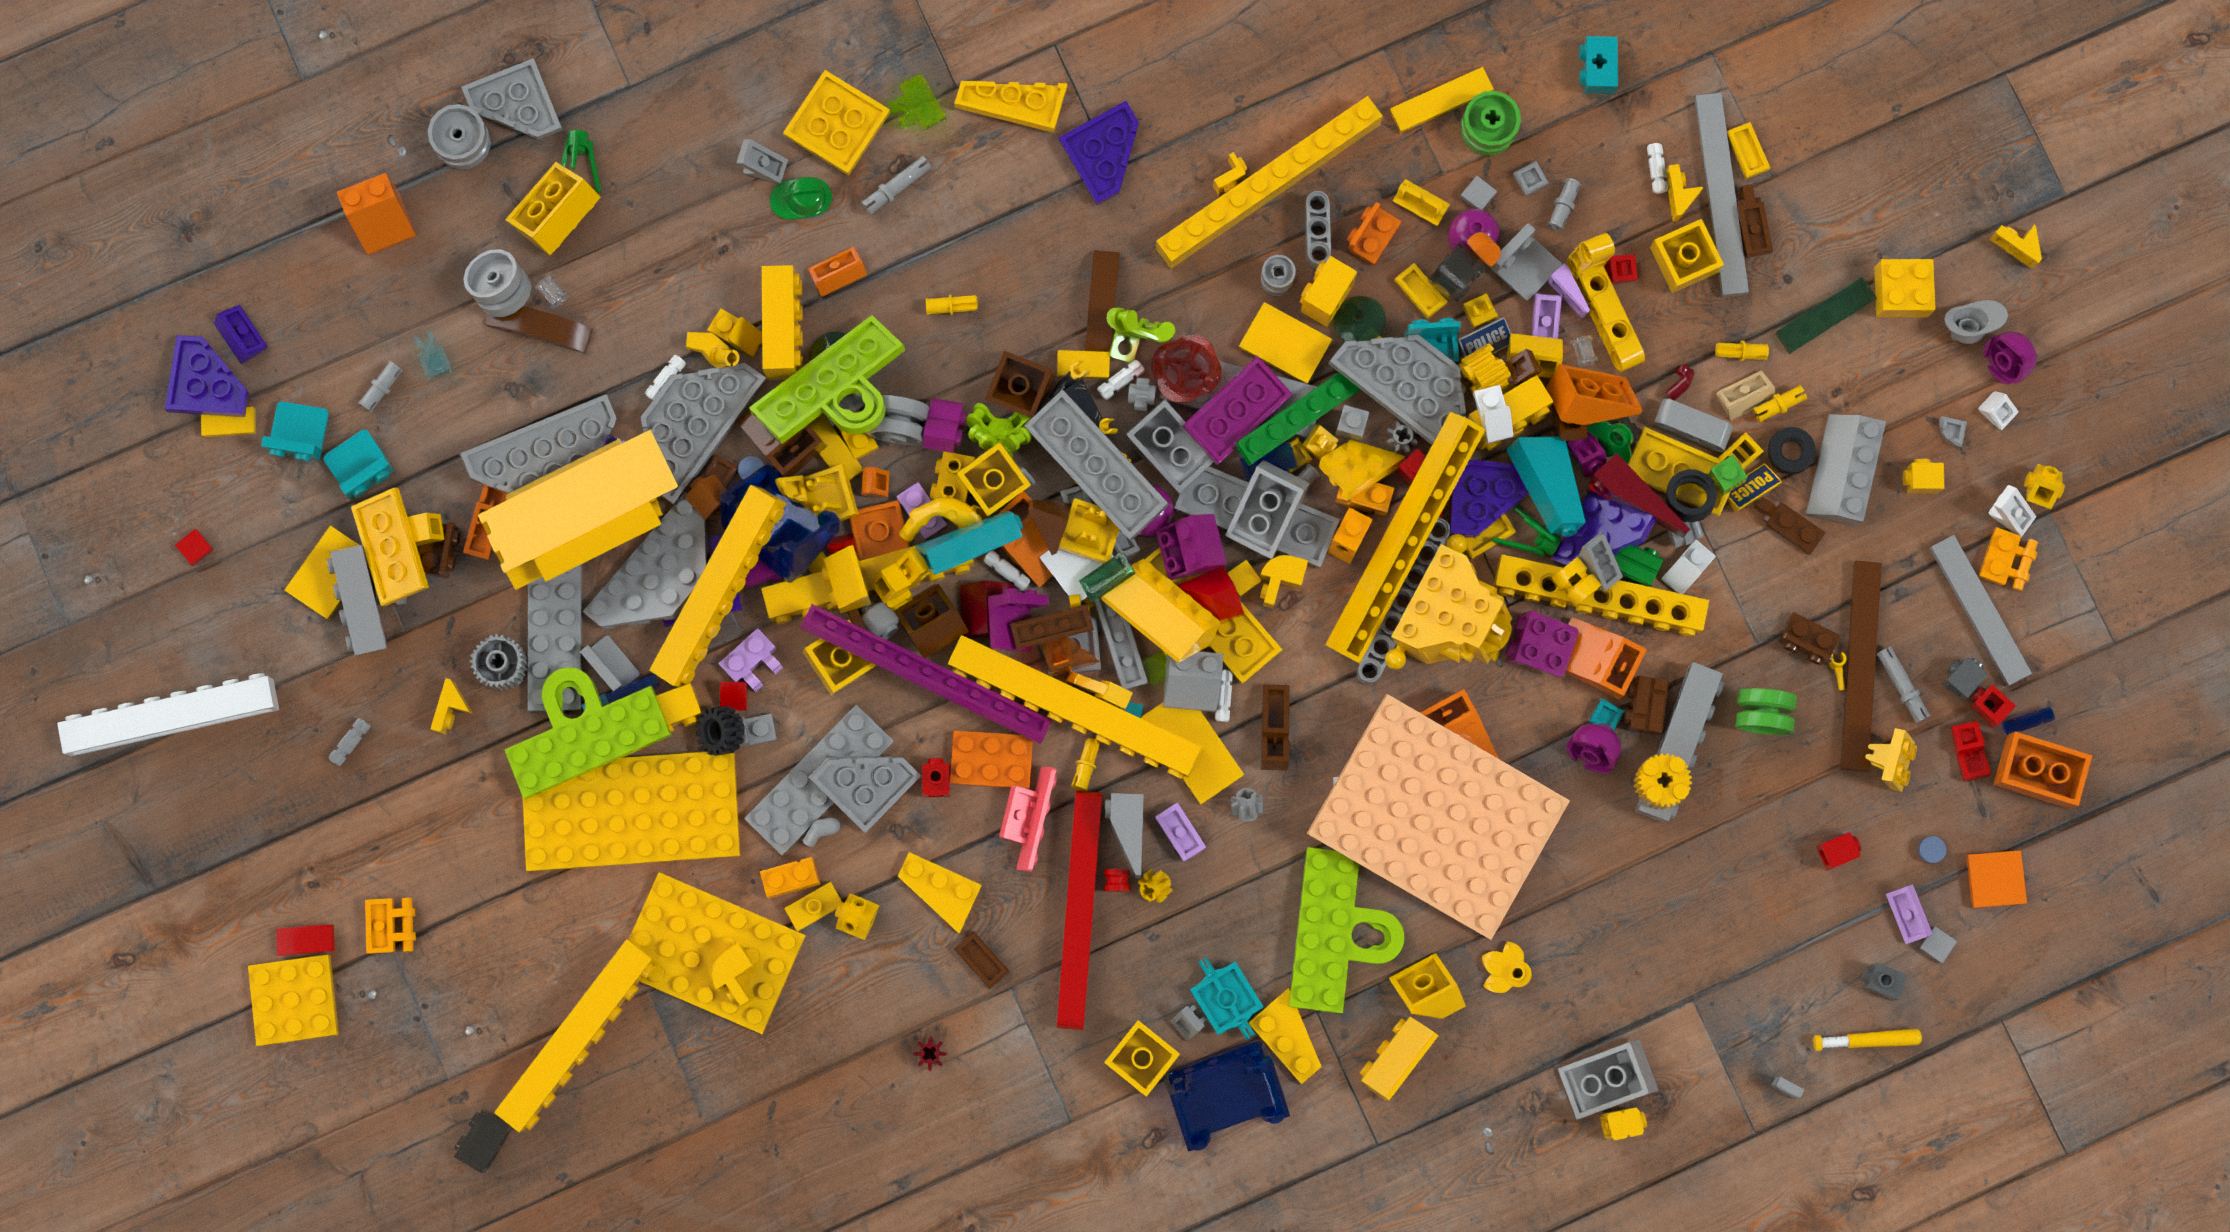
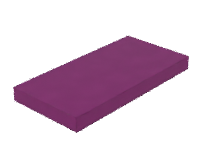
M1256 356L1185 422L1182 427L1218 465L1236 448L1234 444L1257 429L1293 394L1268 366Z

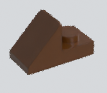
M1551 405L1555 437H1560V440L1566 441V444L1568 441L1587 438L1586 425L1568 424L1561 421L1554 405Z

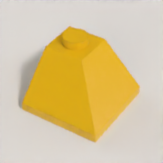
M1436 953L1389 977L1391 984L1411 1014L1443 1019L1466 1007L1457 983Z

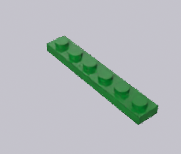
M1337 373L1237 441L1234 445L1249 466L1361 389L1341 373Z

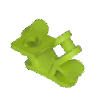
M1117 307L1110 309L1107 313L1108 324L1116 329L1109 356L1128 363L1134 361L1140 338L1165 343L1175 333V326L1170 322H1155L1153 324L1149 323L1148 319L1141 318L1138 323L1137 313L1134 310L1125 311V309ZM1127 336L1129 337L1128 342L1131 348L1128 354L1122 355L1118 350V345Z
M977 403L973 407V413L966 417V424L970 428L968 436L973 442H979V447L984 451L989 450L1001 441L1013 458V452L1019 449L1020 444L1026 445L1032 439L1029 430L1025 427L1032 418L1018 412H1014L1007 419L996 418L990 413L987 406Z

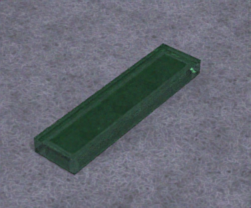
M1861 277L1779 329L1775 334L1790 355L1869 305L1877 297L1864 278Z

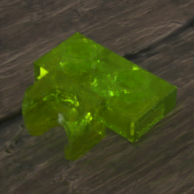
M922 73L899 84L903 95L888 104L892 114L899 111L905 112L904 116L898 119L901 130L910 127L918 121L923 131H926L946 120V115Z

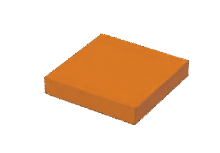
M899 500L857 509L859 515L849 518L859 561L910 547L909 542L899 535L900 530L905 525Z
M2021 850L1966 855L1972 908L2027 904Z

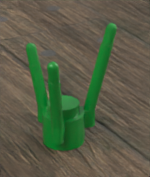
M571 130L568 132V140L565 141L560 165L566 168L570 153V168L574 170L576 168L577 156L585 155V151H587L597 193H600L601 188L593 152V141H589L588 132Z
M1514 506V511L1524 518L1525 523L1538 532L1533 541L1537 546L1532 547L1497 537L1492 538V541L1495 543L1532 552L1540 557L1544 553L1550 556L1553 555L1561 542V537L1556 534H1550L1548 529L1518 506Z

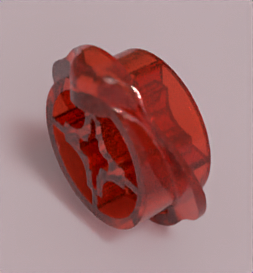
M1183 336L1174 342L1159 347L1152 357V374L1158 383L1161 394L1169 401L1175 403L1189 402L1196 397L1212 392L1220 383L1222 377L1221 364L1216 357L1212 344L1202 336ZM1190 350L1184 358H1170L1177 351ZM1197 353L1204 358L1208 367V373L1202 371L1203 368H1200L1195 363ZM1165 364L1177 373L1176 384L1172 383L1167 377ZM1189 364L1191 366L1190 370H1188L1187 374L1183 373L1182 367ZM1188 380H1203L1201 384L1195 387L1183 388Z

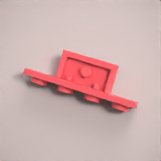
M1041 767L1035 791L1011 786L999 838L1022 844L1016 868L1019 871L1032 872L1033 867L1037 863V849L1039 841L1042 840L1044 835L1043 824L1045 816L1050 810L1049 799L1057 781L1055 775L1056 768Z

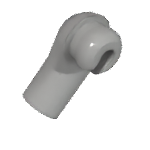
M834 818L814 821L803 838V843L813 848L820 837L833 835L840 830V822Z

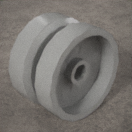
M460 104L449 105L437 111L430 121L428 127L429 142L440 160L449 167L459 170L470 169L480 164L488 155L491 146L490 133L479 114L472 108Z
M502 249L489 250L479 254L470 262L463 278L466 290L481 309L493 317H505L518 311L530 297L532 289L528 275L510 252Z
M882 395L886 407L885 416L876 428L866 432L867 435L893 444L922 445L924 428L919 424L926 422L929 406L905 397Z

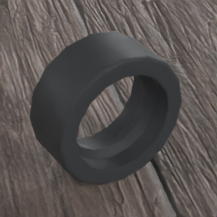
M1687 469L1678 472L1671 478L1667 485L1665 503L1683 522L1701 521L1709 516L1715 507L1717 488L1714 481L1706 473ZM1687 483L1701 486L1707 494L1705 504L1695 509L1680 505L1675 497L1678 487Z

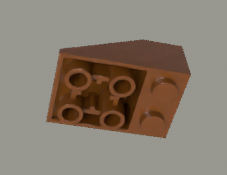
M750 411L737 421L740 427L784 477L794 476L827 447L809 425L781 444Z

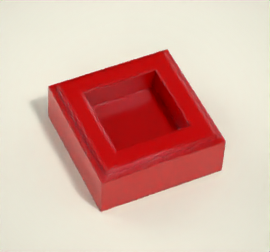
M196 528L175 544L192 566L214 550Z

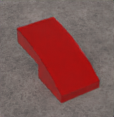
M1635 254L1612 256L1604 265L1612 285L1638 280ZM1590 281L1591 287L1599 285L1595 281Z
M1978 721L1952 726V739L1963 782L1989 777L1991 771L1983 750L1985 743Z
M332 924L276 929L277 956L335 951L334 925Z

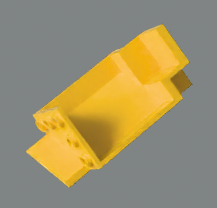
M648 430L624 443L618 439L507 494L505 502L478 514V517L488 534L487 537L495 554L501 562L503 572L507 573L512 585L517 590L541 577L546 582L661 525L659 516L663 515L657 497L677 488L678 484L651 430Z

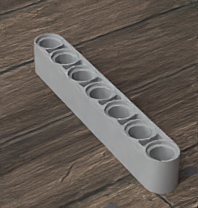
M1438 518L1434 526L1442 528L1444 536L1437 538L1430 532L1422 549L1429 550L1433 558L1439 546L1445 544L1450 533L1448 522L1442 518ZM1418 555L1408 574L1418 573L1422 580L1433 558L1430 561H1424ZM1408 575L1357 669V679L1363 685L1375 684L1386 666V654H1377L1374 651V644L1378 642L1384 643L1388 651L1396 646L1391 637L1394 631H1389L1386 628L1385 621L1394 619L1399 623L1406 608H1402L1397 604V597L1406 596L1411 601L1419 584L1409 582ZM1372 666L1376 670V676L1374 678H1366L1362 673V668Z

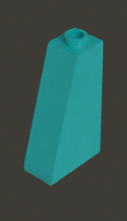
M1518 437L1507 448V452L1550 534H1561L1564 537L1576 534L1577 530L1586 522L1566 441H1561L1560 437Z
M1005 511L915 547L920 555L924 557L926 564L930 568L927 572L936 575L1023 537L1020 531L1023 529V525L1017 514L1014 515L1013 512Z

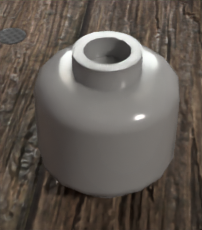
M872 601L870 605L863 607L861 618L867 631L886 640L897 632L899 618L886 603L878 602L875 604Z

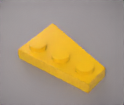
M910 852L898 874V877L954 930L959 934L961 933L982 887L981 884Z
M1288 988L1253 1018L1249 1025L1296 1080L1303 1084L1322 1066L1298 1009L1288 1007L1290 990Z

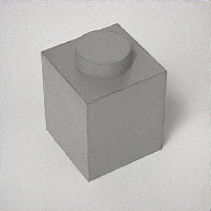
M1344 405L1335 436L1361 442L1369 412Z

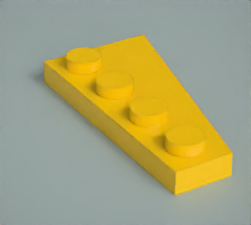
M961 81L954 108L1054 133L1066 94L1067 83H1058L1057 86L1045 85V83L1019 85V82L995 84V82Z

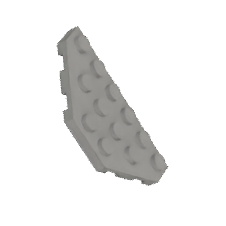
M1408 335L1401 338H1376L1358 342L1356 340L1345 341L1328 363L1431 445H1433L1450 412L1466 418L1464 394L1460 381V367L1420 335Z
M746 363L724 368L717 367L699 370L689 374L671 375L641 416L643 431L651 430L678 484L677 488L661 495L664 499L675 505L764 385L767 380L765 376Z
M606 394L464 451L459 455L470 479L509 494L602 448L617 418Z
M687 492L681 496L663 517L661 525L651 531L584 609L583 613L604 630L613 629L614 626L628 624L632 626L650 623L651 620H671L681 613L707 565V554H709L706 520L701 517L685 498L688 494Z

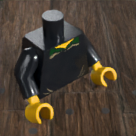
M1083 361L1073 363L1070 371L1054 388L1050 395V401L1061 390H1064L1105 435L1116 434L1117 428L1109 429L1108 427L1109 423L1115 419L1102 418L1083 379L1079 380V377L1089 374V369H1085L1081 373L1079 365Z

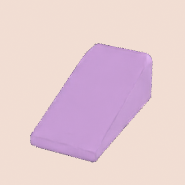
M1564 263L1550 276L1548 284L1584 319L1590 309L1568 266Z
M1534 294L1531 336L1558 339L1561 295Z

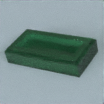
M1121 551L1080 579L1079 582L1088 599L1093 603L1136 574L1127 555Z

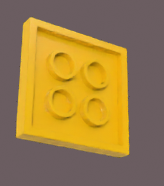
M824 70L784 130L783 135L849 176L891 112L884 105Z
M330 955L248 966L256 1046L339 1035Z

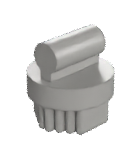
M1684 522L1691 530L1683 538L1668 530L1674 547L1692 544L1694 539L1703 537L1704 534L1700 522Z

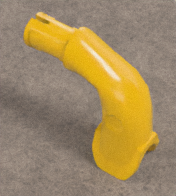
M949 496L938 497L912 509L909 513L910 518L900 530L899 535L904 540L912 542L922 526H926L935 515L947 518L956 524L959 529L987 518V515L982 508L976 505L970 506L963 501Z

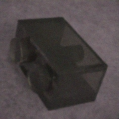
M482 1109L480 1113L476 1112L468 1124L471 1129L466 1137L462 1135L456 1143L454 1149L457 1152L454 1157L480 1173H487L513 1127L489 1110Z

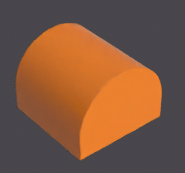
M1475 233L1467 240V244L1488 266L1492 267L1499 260L1501 250L1487 233Z
M873 466L863 468L861 495L873 498L888 497L890 471Z

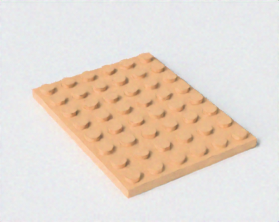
M1386 694L1307 834L1492 940L1570 800Z

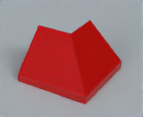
M1224 566L1177 585V587L1190 595L1193 600L1221 621L1220 625L1244 615L1236 587Z

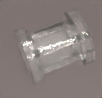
M552 274L544 277L535 286L536 292L542 293L550 302L549 306L551 309L562 305L570 295L567 290L563 291L559 287Z
M1592 335L1570 341L1571 346L1575 348L1578 360L1576 362L1577 367L1589 366L1599 361V358L1595 356L1592 341L1594 340Z

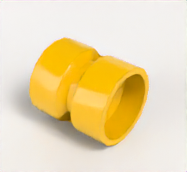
M1579 557L1571 561L1552 578L1560 590L1567 591L1566 597L1575 607L1602 586L1593 574L1586 573L1587 567ZM1578 574L1581 580L1572 586L1569 580Z

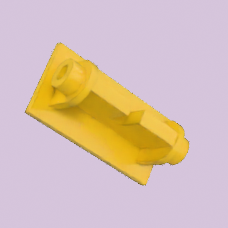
M1406 179L1401 183L1393 199V202L1435 226L1439 225L1450 206L1449 203Z

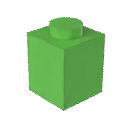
M1734 455L1711 468L1709 472L1710 477L1723 496L1745 483L1748 478Z

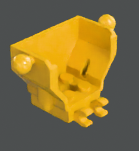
M1453 534L1447 539L1446 546L1442 544L1439 546L1391 636L1397 646L1395 649L1389 650L1385 655L1386 665L1390 669L1398 670L1402 668L1406 662L1405 654L1424 664H1432L1449 659L1458 663L1462 659L1471 662L1473 658L1486 664L1491 659L1495 663L1500 655V649L1506 645L1512 632L1510 624L1512 617L1503 602L1504 597L1497 594V588L1480 581L1474 566L1470 563L1467 556L1462 554L1467 549V540L1463 535Z

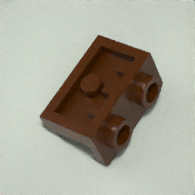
M448 522V524L442 523L444 540L420 545L419 556L425 575L449 578L450 572H453L455 569L456 557L453 556L454 547L459 545L460 531L451 522Z
M1793 612L1778 642L1784 644V649L1795 654L1801 652L1808 656V661L1821 666L1822 663L1826 665L1831 662L1833 658L1831 654H1833L1841 635Z

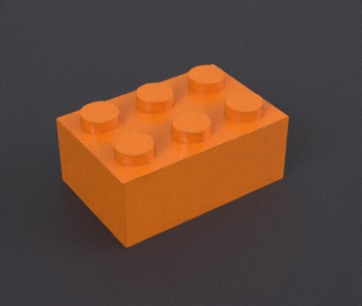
M2015 731L2006 737L1993 785L2072 809L2079 806L2093 755Z

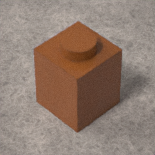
M714 474L706 478L701 476L693 481L690 485L691 490L685 496L704 520L720 514L734 498Z

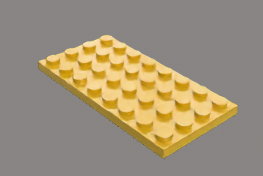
M707 752L620 758L533 797L523 798L526 871L741 857L735 752L716 756L709 755Z

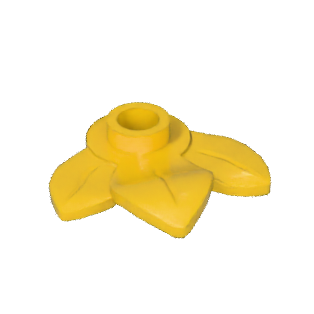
M1512 942L1505 944L1503 953L1491 951L1482 956L1483 965L1491 974L1483 986L1491 992L1505 993L1512 987H1524L1532 978V970L1524 962L1523 950ZM1517 969H1521L1523 972L1520 978H1514L1513 973Z

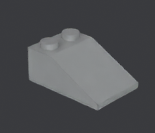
M1163 400L1123 437L1179 494L1214 461L1183 429L1182 425L1185 421L1166 400Z
M1263 460L1256 467L1225 536L1272 559L1296 515L1310 483Z
M1111 793V800H1106L1105 818H1110V826L1134 878L1141 879L1144 794Z
M1640 1039L1558 1068L1577 1120L1659 1091Z

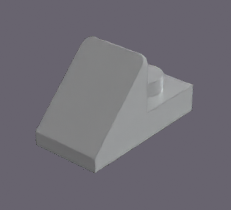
M744 139L736 164L744 167L743 173L746 175L781 184L788 159L751 139Z
M772 714L748 719L740 717L738 719L739 722L743 721L744 726L740 727L741 730H744V735H740V738L744 739L742 744H738L740 748L778 741Z

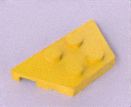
M1349 440L1323 456L1319 467L1329 477V481L1333 486L1339 485L1343 491L1341 497L1348 501L1397 470L1406 457L1361 442Z

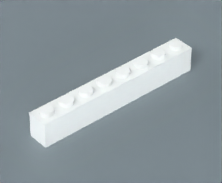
M264 673L250 675L249 680L239 682L238 679L222 682L223 686L215 688L212 685L200 686L196 688L197 692L187 694L186 691L171 693L170 698L160 700V697H151L144 699V703L139 705L124 703L118 705V709L112 711L103 708L93 710L91 712L92 715L82 717L81 714L65 717L66 721L57 723L62 752L72 757L278 711L279 705L274 679L265 676Z

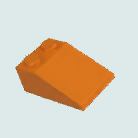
M1559 364L1546 387L1559 418L1568 424L1588 425L1638 415L1642 412V408L1626 377Z

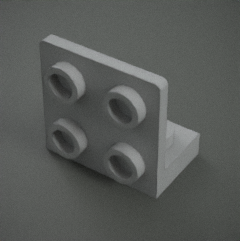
M1529 223L1501 250L1499 260L1492 267L1489 266L1525 301H1529L1549 280L1550 276L1562 266V263L1533 237L1535 229Z

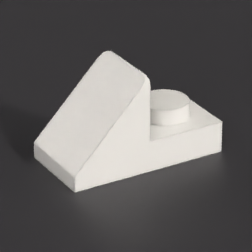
M1500 385L1474 391L1473 395L1483 428L1486 429L1484 433L1487 444L1513 437L1510 407L1505 405Z
M2010 485L2006 487L1989 511L1991 517L2021 537L2036 518V515L2018 489Z
M1695 540L1661 580L1674 592L1684 594L1716 556L1698 540Z

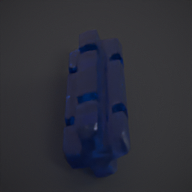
M2047 707L2039 710V712L2035 711L2017 717L2015 720L2005 721L2002 723L2005 734L2008 735L2015 731L2018 732V730L2021 732L2039 726L2042 722L2043 724L2051 722L2055 719L2052 708Z

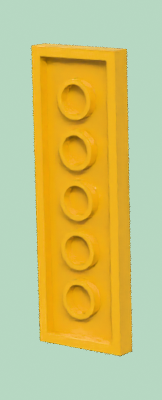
M1159 547L1145 561L1152 564L1155 569L1168 578ZM1205 573L1173 580L1172 582L1177 586ZM1241 602L1244 615L1219 625L1209 647L1214 653L1223 654L1224 665L1243 685L1283 649Z

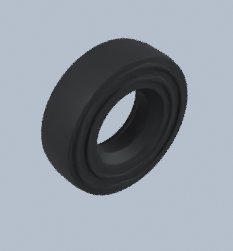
M1787 427L1773 435L1769 441L1767 453L1770 463L1776 470L1784 474H1798L1805 471L1812 464L1816 448L1812 437L1806 431L1797 427ZM1794 441L1799 444L1801 456L1797 460H1788L1783 456L1782 446L1785 442Z

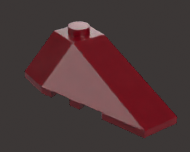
M1617 453L1593 474L1591 480L1594 483H1592V486L1600 495L1603 496L1605 494L1615 502L1653 515L1656 519V524L1682 538L1691 530Z

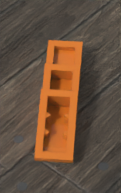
M487 485L483 486L480 501L476 502L463 553L487 560L490 559L493 548L478 514L505 502L506 493Z

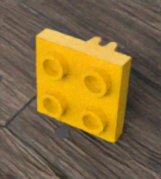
M840 464L803 477L807 501L800 504L807 530L814 531L859 515L845 465Z
M1074 498L1069 520L1058 549L1108 565L1120 529L1098 505Z
M1897 728L1894 730L1891 744H1869L1868 748L1873 751V755L1867 754L1865 757L1871 761L1873 766L1884 770L1882 780L1892 791L1902 793L1903 787L1907 786L1910 780L1908 767L1910 760L1914 761L1917 745H1914V740L1906 730Z

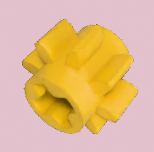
M1150 869L1138 881L1142 897L1149 902L1156 899L1158 903H1161L1172 892L1170 888L1171 880L1162 870L1154 873Z

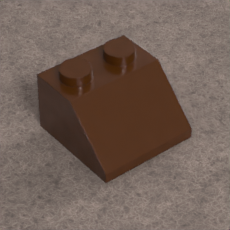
M1004 350L985 400L1033 418L1046 399L1057 371Z
M939 584L894 610L900 623L923 658L937 653L944 646L958 640L961 635L963 636L969 632L957 609Z

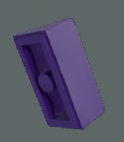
M240 305L217 314L214 325L241 364L267 349L268 346Z

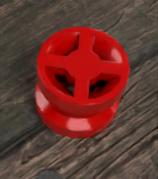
M1129 869L1104 870V876L1107 878L1104 892H1130V885L1128 884Z

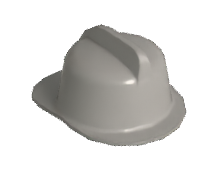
M1982 300L1951 308L1946 313L1944 320L1945 325L1951 331L1953 341L1974 344L1979 342L1986 333L2000 329L2006 323L2008 313L2002 304L1992 300Z

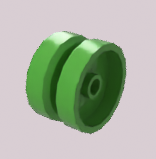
M1485 91L1474 96L1466 107L1460 125L1461 136L1466 146L1475 153L1484 156L1498 155L1506 151L1514 142L1521 123L1520 110L1517 104L1507 94L1498 91Z
M1746 688L1738 691L1737 704L1746 710L1736 714V729L1767 735H1791L1794 733L1795 719L1785 713H1791L1796 710L1797 695L1785 691Z

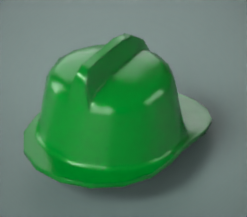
M802 177L783 181L774 187L770 195V205L773 212L777 216L788 220L822 215L828 210L832 201L830 187L823 180L815 177Z

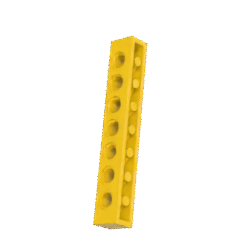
M1501 555L1493 587L1499 590L1498 594L1506 597H1514V594L1525 596L1524 600L1539 603L1540 600L1549 601L1550 606L1556 608H1566V605L1575 607L1566 597L1567 591L1560 590L1555 583V590L1552 592L1545 591L1542 587V581L1551 580L1553 582L1552 578L1563 569L1562 567ZM1519 574L1526 575L1529 579V585H1519L1516 581V576ZM1576 574L1569 582L1571 585H1575L1581 578ZM1618 580L1606 591H1601L1606 595L1605 603H1598L1594 599L1593 593L1576 607V611L1579 613L1591 614L1594 611L1602 613V617L1606 619L1617 620L1618 617L1626 618L1628 623L1642 626L1643 623L1653 624V628L1660 631H1669V628L1680 630L1679 634L1683 636L1695 637V634L1699 635L1704 630L1709 600ZM1621 597H1628L1632 601L1631 609H1625L1620 605ZM1646 603H1654L1658 608V613L1656 615L1649 614L1646 610ZM1673 608H1678L1683 612V620L1673 618Z

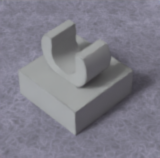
M1196 1005L1190 1008L1186 1006L1170 1021L1187 1042L1205 1026L1203 1023L1207 1019L1206 1016L1198 1019L1193 1013L1198 1008Z

